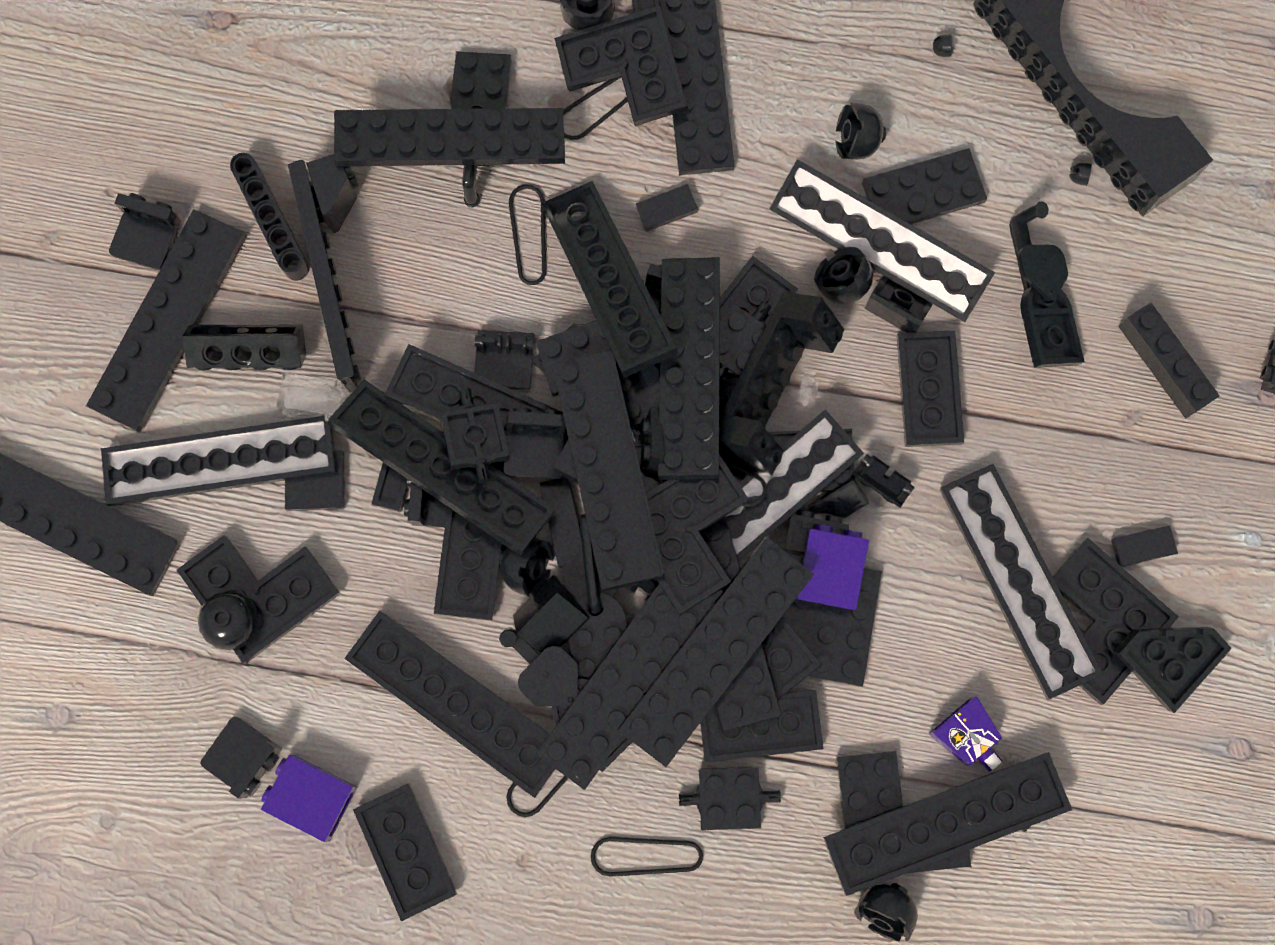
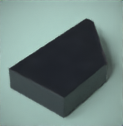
M852 477L810 503L808 509L814 513L822 512L846 518L869 504V499Z

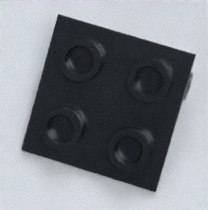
M478 330L477 335H475L476 358L474 373L507 388L530 389L534 333Z

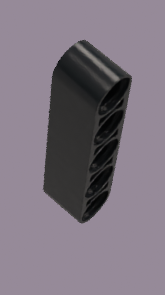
M236 154L230 161L231 171L279 267L289 279L294 281L302 280L308 274V262L261 169L250 154ZM245 166H251L247 173H240ZM263 189L260 196L252 197L254 191ZM268 213H275L273 219L264 221ZM287 236L284 244L276 245L278 238ZM299 260V265L296 268L288 269L291 261Z

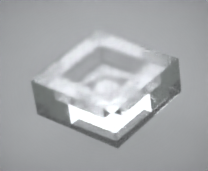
M804 371L797 404L808 406L811 398L816 399L819 382L814 381L816 372Z

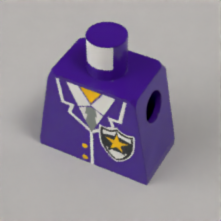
M976 696L970 697L928 733L966 766H970L979 760L990 772L1003 761L992 748L1002 737Z

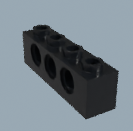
M303 324L189 325L182 336L187 368H197L202 371L212 368H225L231 371L240 368H253L255 370L282 368L283 370H295L302 367L306 358ZM212 346L219 347L222 352L214 350ZM240 346L248 347L251 352L242 350ZM268 346L277 347L279 352L272 351Z

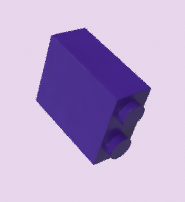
M816 524L815 529H808L802 565L814 575L796 599L856 610L869 540L862 538V532L845 529V535L833 533L834 527Z
M289 755L287 759L283 758L276 769L275 774L278 777L274 785H269L261 798V801L264 802L261 810L323 842L331 841L358 787L296 755Z

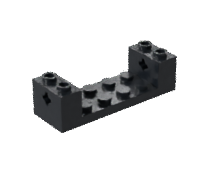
M783 292L720 415L719 451L730 463L748 471L772 476L776 467L780 464L784 450L765 429L773 410L777 407L778 401L786 385L789 383L790 377L798 361L801 359L804 349L833 353L837 344L841 341L845 330L822 297Z

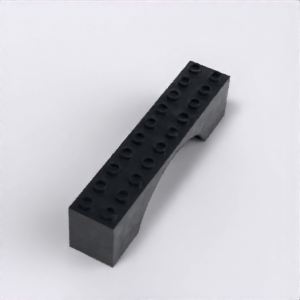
M975 0L973 5L977 15L981 19L986 20L991 27L993 35L998 40H1002L1008 48L1011 58L1022 65L1027 78L1037 84L1042 91L1044 99L1048 103L1053 104L1059 112V117L1063 123L1073 129L1078 142L1089 149L1093 154L1095 163L1100 168L1105 169L1114 187L1124 193L1128 198L1130 207L1134 211L1139 212L1142 217L1195 181L1213 161V158L1178 116L1149 118L1128 114L1107 105L1086 89L1072 71L1061 43L1060 16L1064 0Z

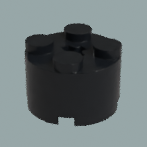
M560 0L563 20L576 30H582L610 21L615 11V0Z

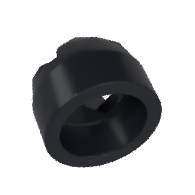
M952 34L940 35L934 39L933 51L937 56L952 57Z
M1086 162L1073 164L1070 170L1075 171L1076 174H1069L1070 179L1078 185L1087 186L1092 164Z

